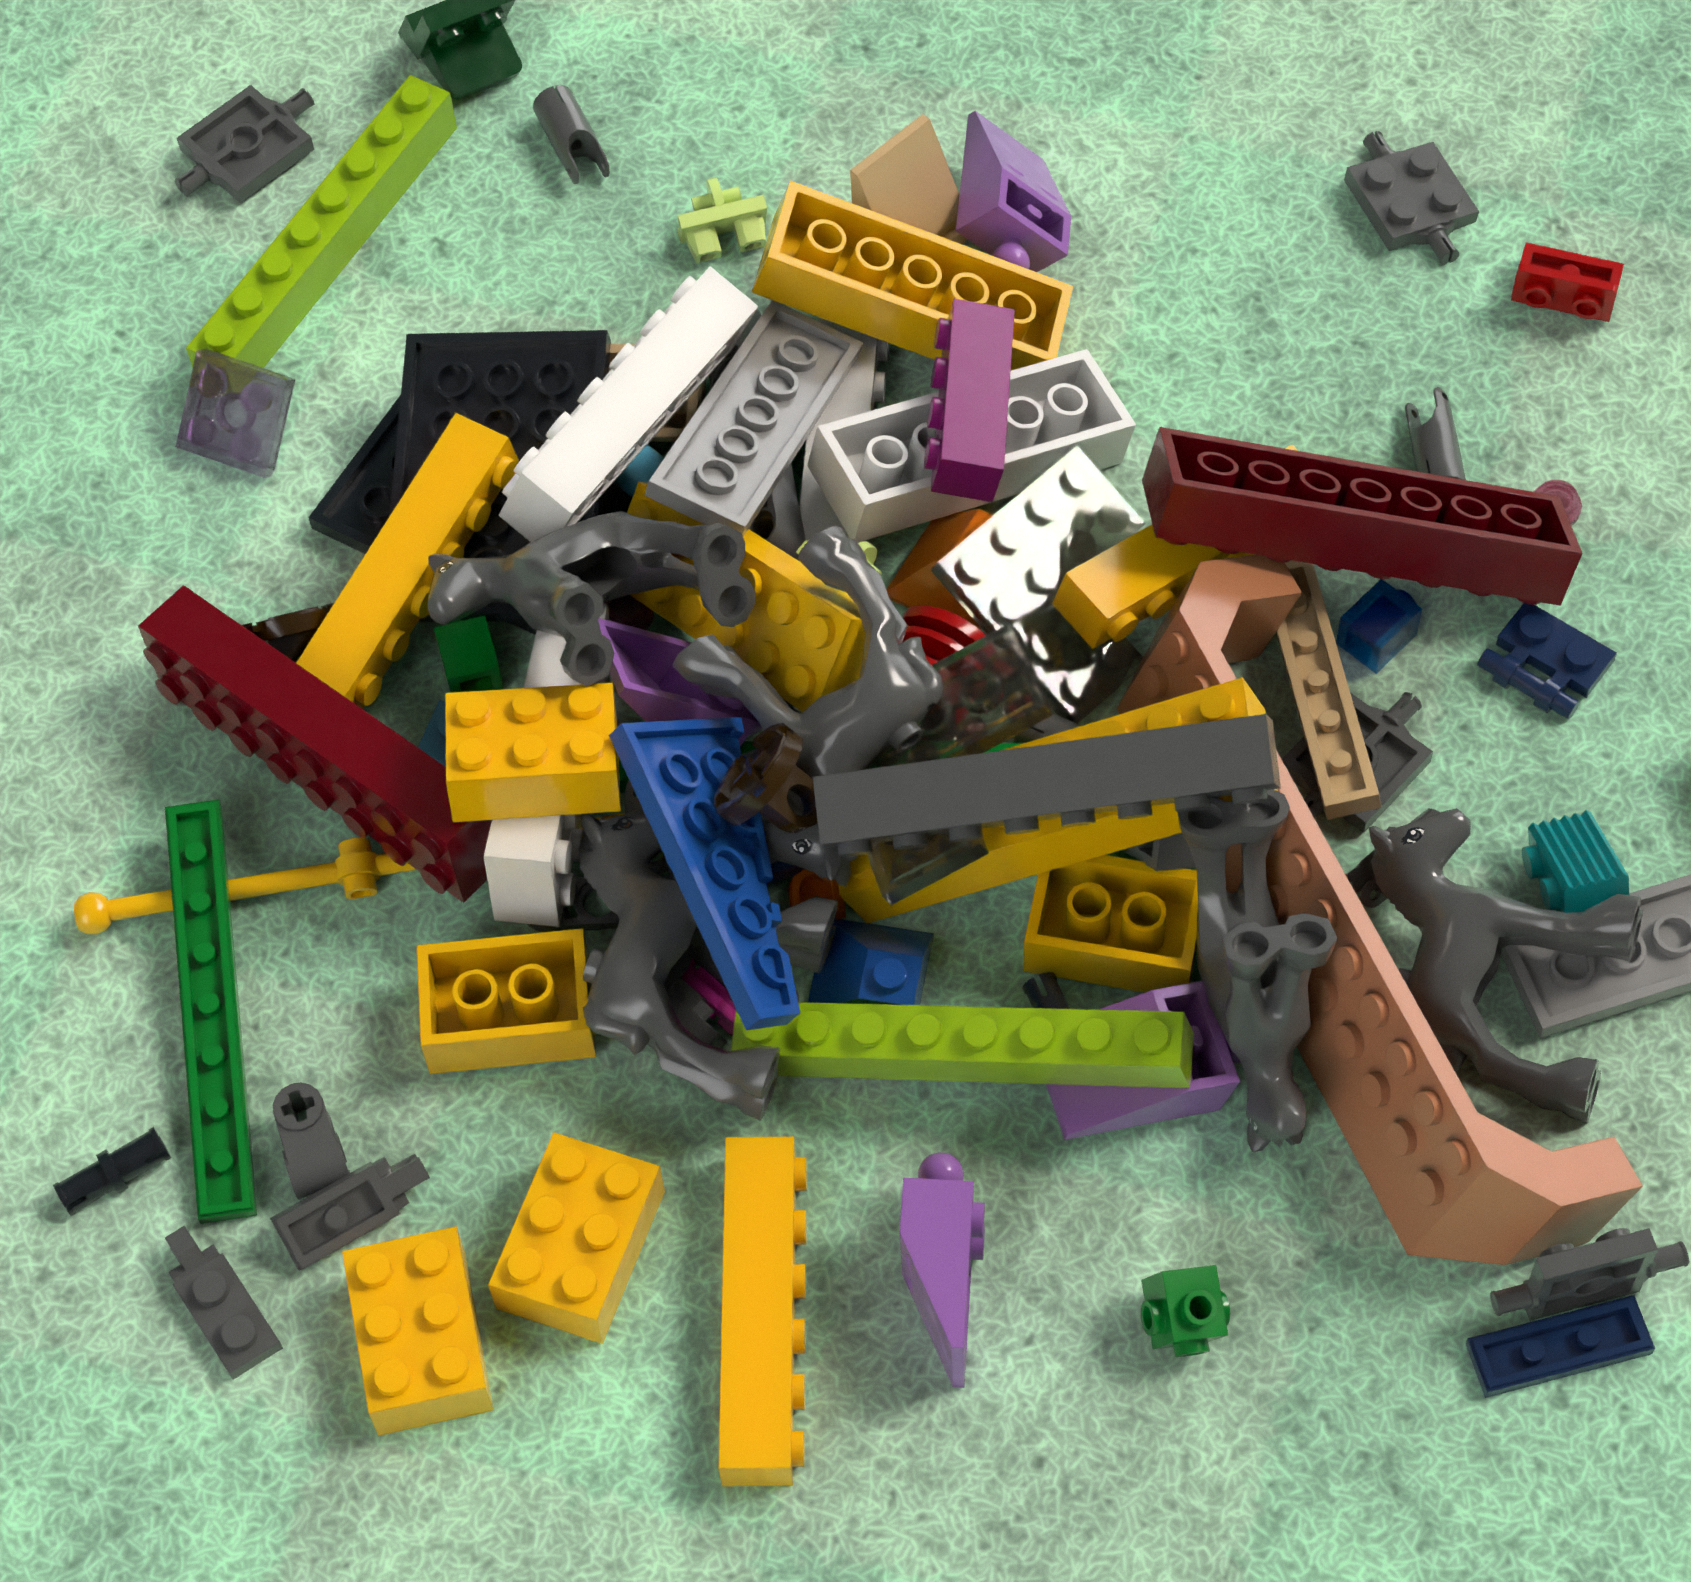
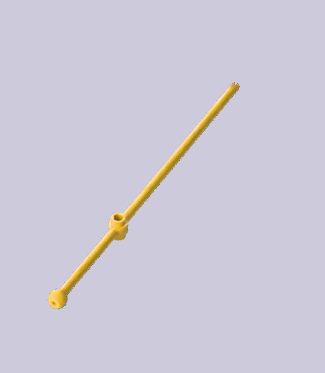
M625 813L615 814V815H609V816H603V817H597L596 819H599V818L608 819V818H611V817L623 815V814H625ZM351 838L338 844L339 857L335 859V862L229 879L230 901L335 883L343 885L345 897L352 900L375 896L378 892L376 881L380 879V876L416 869L408 863L404 866L395 863L386 853L376 854L372 852L370 840L367 838ZM171 889L110 900L100 893L88 892L79 896L74 902V916L78 930L93 935L106 931L112 924V921L173 911Z

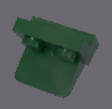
M445 0L406 15L398 31L400 38L403 39L417 60L421 59L441 87L450 92L453 99H460L489 89L516 77L522 69L521 59L503 25L507 21V15L515 0Z

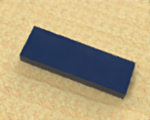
M1634 1295L1467 1338L1466 1347L1485 1398L1651 1355L1655 1350Z

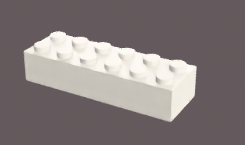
M711 266L697 281L689 276L679 286L670 299L673 303L666 311L663 312L659 309L652 315L640 331L642 337L635 345L632 346L630 343H627L610 363L609 368L611 370L604 379L601 380L596 377L577 400L580 404L570 415L565 411L546 434L548 439L538 450L533 446L514 468L513 471L516 474L502 491L508 499L499 516L530 542L556 530L578 523L733 349L757 310L758 305Z
M1088 349L1010 372L1004 471L993 502L1122 463L1136 423ZM939 391L817 426L807 466L850 539H855L857 543L991 503L931 492L932 470L924 469V457L929 437L935 438L936 429L927 428V420L932 397H938Z
M603 603L604 613L600 618L610 621L608 604ZM537 630L523 688L581 684L570 678L564 672L560 658L566 645L563 637ZM609 674V676L596 683H611L613 681ZM613 683V689H614V691H617V690H616V687H615V685H614V683ZM581 814L492 820L484 852V862L494 921L560 926L564 906H572L575 898L576 875L571 873L573 862H580L578 847L582 845L583 831L581 829Z

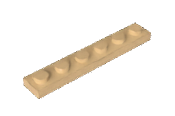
M1298 561L1286 562L1285 564L1302 594L1276 631L1326 818L1329 820L1381 808L1379 791L1314 565Z

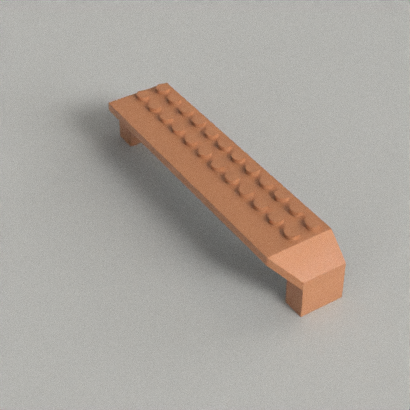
M1262 555L1200 562L1158 628L1117 707L1118 713H1126L1237 679L1228 663L1247 661L1259 657L1302 594L1287 565ZM1277 752L1281 789L1277 790L1285 795L1290 809L1286 822L1273 835L1265 858L1267 886L1279 925L1286 924L1289 916L1301 913L1327 918L1338 938L1326 964L1311 969L1308 981L1311 1026L1297 1045V1049L1407 1255L1508 1265L1539 1257L1544 1250L1558 1244L1572 1243L1574 1247H1578L1589 1242L1643 1187L1616 1138L1610 1137L1550 1151L1477 1112ZM1241 843L1231 845L1226 852V891L1231 893L1238 891L1241 882Z

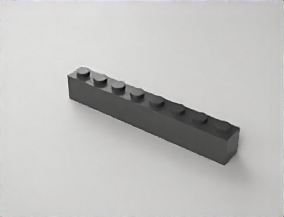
M1266 714L813 777L820 845L833 849L838 848V855L840 857L872 853V843L893 841L894 849L923 847L928 845L927 836L946 833L949 834L950 842L977 840L983 838V828L1004 826L1005 834L1030 833L1039 831V821L1061 818L1062 827L1089 825L1096 823L1095 813L1117 811L1118 819L1142 818L1153 815L1152 806L1169 803L1175 804L1176 812L1195 811L1210 808L1209 798L1232 795L1233 804L1255 803L1268 800L1267 790L1281 789L1273 720Z

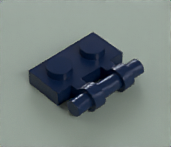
M1523 603L1497 637L1496 645L1510 654L1503 657L1487 648L1481 655L1477 666L1492 674V681L1505 689H1508L1511 685L1533 698V705L1542 711L1549 713L1550 710H1553L1569 720L1577 710L1580 701L1564 693L1566 689L1570 688L1587 698L1615 661L1617 652L1538 606ZM1526 664H1529L1551 678L1544 681L1525 670L1524 667Z

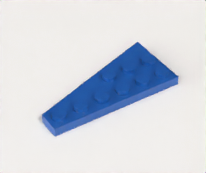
M742 717L621 723L609 737L745 1029L753 1030L787 1025L800 1014L789 954L779 947L776 927L782 922L779 904L770 902L767 883L773 879V873L761 814L758 812L744 823L733 826L716 812L717 809L714 806L715 793L722 778L734 760L741 756L738 738L744 734Z

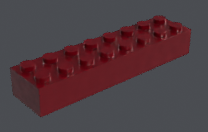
M1159 427L1142 478L1155 538L1164 539L1174 545H1187L1191 543L1214 547L1227 554L1244 552L1266 556L1276 562L1285 563L1292 560L1316 564L1320 568L1329 571L1345 569L1367 573L1377 579L1386 580L1393 577L1417 581L1419 584L1430 588L1446 586L1464 589L1478 596L1494 594L1516 598L1521 602L1531 605L1547 603L1559 606L1562 604L1583 554L1559 496Z
M184 585L138 625L146 646L143 654L154 667L158 677L155 681L156 687L171 703L177 705L181 701L192 709L195 717L206 728L212 731L219 728L226 733L241 753L248 757L254 754L266 762L270 771L279 780L286 784L293 781L303 788L307 797L318 808L324 811L331 808L337 812L356 835L361 838H366L368 835L381 844L384 852L395 863L401 866L408 863L418 870L424 881L436 892L444 894L447 891L464 903L487 881L484 852L492 820L452 821L446 785V767Z

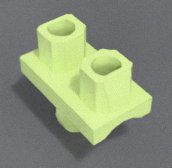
M716 177L706 180L708 194L691 198L694 211L678 215L679 228H677L680 242L681 244L687 242L696 263L720 258L722 251L717 235L731 231L735 232L740 252L765 247L767 205L764 194L742 200L739 187L721 190L718 179Z

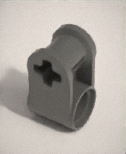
M302 1082L293 1083L282 1088L273 1102V1115L284 1148L282 1153L295 1195L299 1200L348 1175L350 1170L346 1166L347 1160L338 1134L335 1133L331 1117L326 1110L319 1091L312 1085ZM307 1110V1119L298 1122L297 1113Z

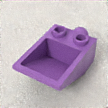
M977 111L968 114L956 232L988 254L1034 272H1039L1068 256L1071 214L1044 160Z
M601 618L598 619L601 634L611 641L615 653L609 674L619 696L643 720L654 722L742 717L744 734L738 738L740 746L747 736L757 734L762 730L757 719L739 699L706 694L698 685L690 684L675 670L673 663L678 653L692 642Z
M1203 981L1151 990L1099 1009L1184 1012L1194 1033L1190 1088L1046 1084L1064 1140L1219 1111L1240 1083L1234 1063H1241V1060L1230 1048L1208 1004Z
M938 1152L929 1155L922 1161L918 1170V1178L903 1177L900 1219L902 1276L952 1387L964 1388L972 1259L983 1260L985 1203L974 1202V1181H963L964 1172L958 1159L951 1154Z

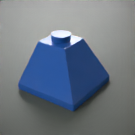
M835 918L833 926H836L832 946L822 972H814L807 1003L920 1005L934 933Z

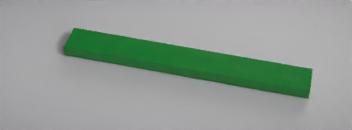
M219 799L165 807L198 1220L200 1224L257 1216L222 806Z

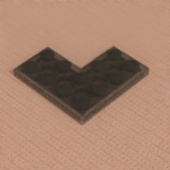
M1078 446L1073 448L930 569L1053 711L1062 718L1078 724L1136 672L1143 659V656L1126 637L1118 642L1111 638L1092 649L1052 604L1068 571L1134 535L1146 524Z
M1010 622L933 664L932 666L942 677L943 691L938 703L928 711L922 722L918 725L923 731L921 739L910 749L902 753H897L891 747L867 769L981 754L1053 716L1021 635L1014 625ZM946 833L927 836L928 845L918 848L894 849L893 841L872 843V853L867 854L882 897L890 905H893L989 854L984 839L950 842L949 834Z

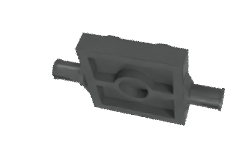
M249 85L177 137L180 151L196 164L192 169L175 179L178 189L188 197L193 191L207 181L220 185L239 203H242L314 150L312 137L300 128L294 120L305 110L315 105L312 96L304 88H301L285 102L278 103L266 98L252 85Z
M1375 131V135L1373 132L1369 133L1364 138L1363 144L1374 159L1347 167L1344 181L1387 249L1391 251L1410 244H1429L1442 265L1447 264L1448 261L1450 263L1455 261L1459 257V251L1455 248L1448 235L1456 229L1475 223L1479 210L1434 142L1395 152L1391 150L1380 131Z
M1404 692L1402 697L1388 711L1369 706L1350 693L1381 802V808L1342 816L1363 833L1431 762L1433 751L1412 737L1405 727V723L1422 707L1420 700L1416 696L1411 700L1412 693ZM1303 737L1282 758V761L1293 781L1307 793L1304 801L1315 819L1324 810L1305 737Z
M1619 1228L1602 1234L1596 1239L1595 1243L1574 1248L1572 1243H1562L1544 1250L1540 1257L1536 1258L1528 1280H1524L1521 1285L1491 1291L1490 1300L1497 1316L1525 1308L1529 1321L1640 1292L1643 1283L1648 1278L1655 1277L1656 1273L1688 1266L1689 1256L1682 1241L1657 1248L1650 1228L1630 1233V1230L1627 1228Z

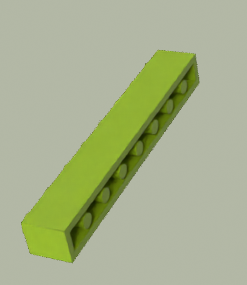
M409 75L188 344L186 350L197 382L236 401L241 397L457 129L450 92Z
M798 1002L800 1014L787 1025L746 1030L737 1011L735 1013L731 1051L758 1045L779 1047L778 1076L1190 1088L1194 1033L1184 1012Z

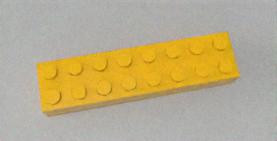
M1241 677L1003 750L1266 714V711L1244 678ZM1232 795L1217 797L1227 802L1233 801ZM1169 803L1152 806L1153 815L1135 819H1118L1117 811L1095 813L1096 823L1082 826L1062 827L1061 818L1039 821V831L1030 833L1005 834V827L998 826L983 828V838L970 841L950 842L949 834L946 833L927 836L928 845L918 848L894 849L893 841L872 843V853L858 855L856 860L850 862L851 875L846 887L839 885V895L866 923H872L1182 833L1179 827L1178 813L1175 811V804Z

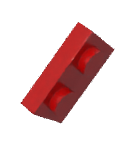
M1526 242L1516 272L1511 301L1524 303L1534 308H1547L1574 314L1583 319L1610 322L1624 264Z

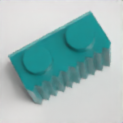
M1585 810L1581 815L1575 812L1571 817L1564 815L1560 820L1554 817L1550 822L1543 820L1539 825L1532 822L1528 827L1529 846L1522 848L1523 864L1530 879L1538 878L1540 893L1546 910H1556L1564 913L1582 912L1616 894L1630 895L1629 876L1591 812Z

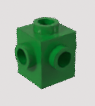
M1216 1265L1161 1271L1141 1280L1144 1301L1141 1305V1322L1145 1333L1151 1336L1153 1350L1173 1347L1175 1357L1199 1355L1210 1352L1208 1342L1228 1336L1227 1325L1230 1321V1305L1226 1294L1220 1289Z

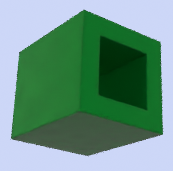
M485 616L468 620H456L448 625L434 628L450 693L504 689Z

